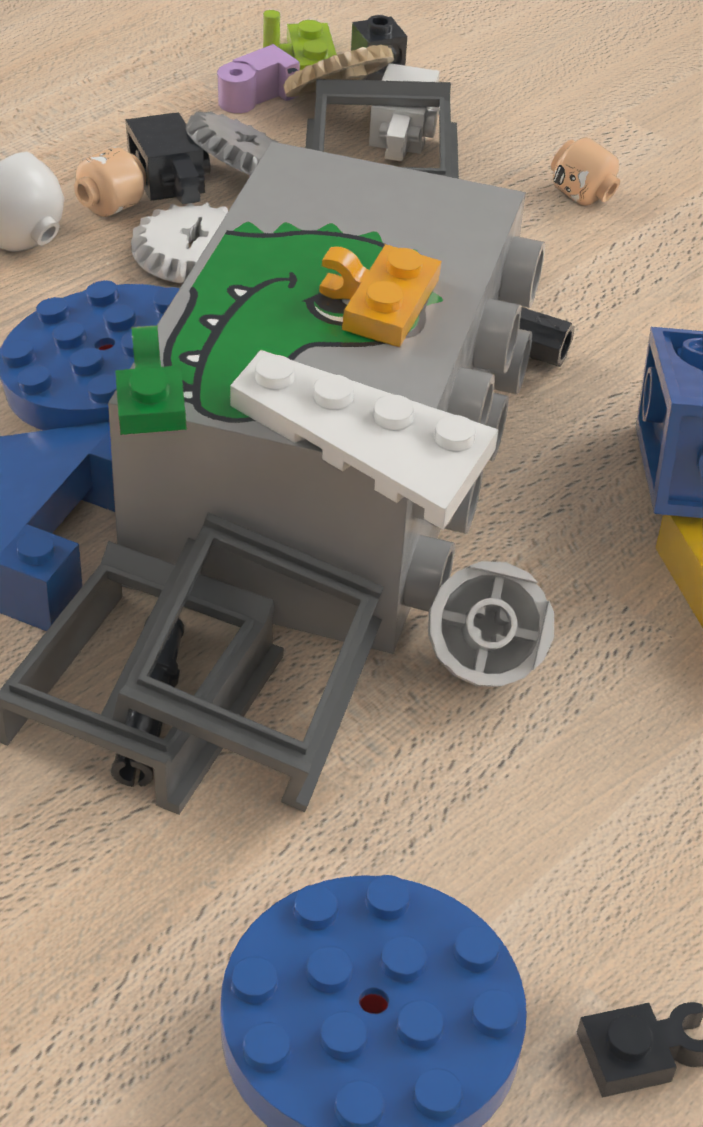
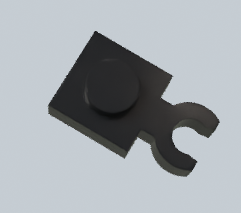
M696 1002L680 1004L673 1009L669 1018L658 1021L650 1003L580 1017L577 1035L602 1098L672 1082L677 1068L675 1061L688 1067H702L703 1040L689 1037L684 1030L700 1027L703 1018V1005Z

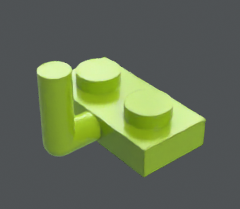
M267 10L263 13V48L272 44L276 45L300 62V70L318 61L337 55L328 23H320L316 20H303L298 24H287L288 43L280 44V12Z

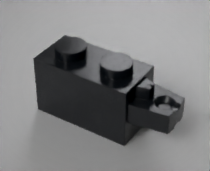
M180 113L125 119L128 153L135 155L145 169L147 179L144 190L150 201L176 197L181 204L200 202V194L205 193L204 176L209 175L211 171L209 153L195 143L186 131L187 124Z

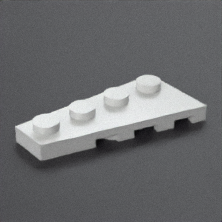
M263 350L258 352L230 385V406L293 443L306 439L320 447L323 451L322 460L339 470L344 471L352 466L375 479L374 490L392 501L398 503L402 498L406 497L425 508L424 519L444 530L496 450L498 429Z

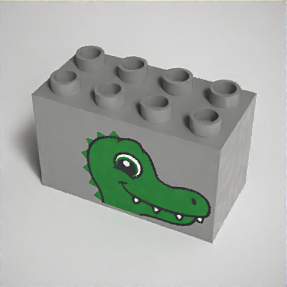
M271 142L157 324L161 367L181 365L187 430L120 435L117 390L108 403L117 544L176 564L187 539L191 538L196 541L209 512L384 586L372 615L382 619L371 649L393 654L411 607L429 612L438 589L450 578L454 561L455 543L437 539L441 529L424 519L425 508L406 497L402 498L398 503L392 501L374 490L375 479L352 466L344 471L339 470L322 460L323 451L320 447L306 439L293 443L230 406V385L260 350L281 355L301 364L331 374L341 375L349 380L394 395H401L409 400L454 415L464 416L471 421L498 429L496 450L489 459L494 461L501 443L509 403L507 395L494 393V390L517 395L520 392L532 343V331L519 329L521 306L531 308L534 302L545 255V242L520 237L526 192ZM385 244L397 248L413 249L421 255L442 261L439 281L401 347L342 330L344 309L350 300L332 299L319 292L320 284L328 273L341 276L336 270L322 266V260L331 247H343L350 250L359 258L361 264L369 270ZM134 363L132 364L130 369H135ZM483 470L444 529L464 534L468 533L479 499ZM214 545L211 546L210 553L200 572L202 575L274 600L273 624L343 642L358 609V606ZM122 584V587L134 589V588H131V587H128V586H125V585Z

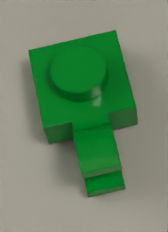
M157 325L131 327L135 369L115 370L120 435L187 430L181 365L161 367Z

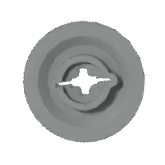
M195 112L194 115L190 116L186 125L188 135L201 148L220 161L248 175L253 173L271 142L279 143L266 136V133L257 131L251 125L243 124L238 119H230L224 114Z

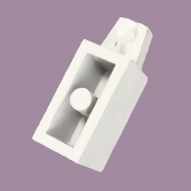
M388 63L382 81L439 82L440 71ZM372 105L369 146L386 148L385 159L403 161L406 152L421 154L426 138H434L439 107Z

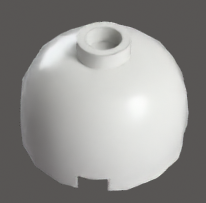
M15 153L0 161V249L18 252L49 243L59 231V221L62 217L64 196L59 181L50 168L38 160L32 153Z
M481 561L459 570L438 589L429 609L428 636L435 655L453 676L474 686L501 687L523 679L544 661L554 639V611L550 601H547L544 591L537 585L538 582L529 572L507 562Z

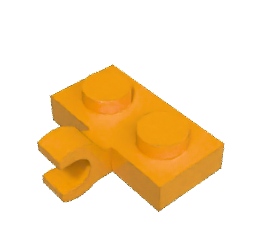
M385 244L369 270L361 264L359 258L350 250L343 247H331L322 260V266L336 270L341 276L328 273L320 284L319 292L332 299L350 300L344 309L342 330L401 347L439 281L442 261L421 255L413 249L397 248Z

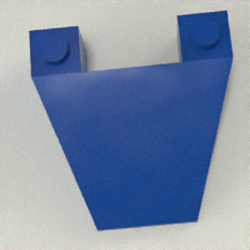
M109 421L0 436L1 614L47 631L82 588L79 543L52 533L81 500L115 512Z

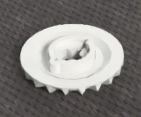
M207 202L202 206H194L192 203H188L187 206L179 207L175 204H170L167 211L161 209L154 210L152 216L141 218L140 225L133 228L131 248L134 259L144 270L156 277L172 282L184 283L228 213L227 207L211 208ZM193 241L191 248L189 249V243Z

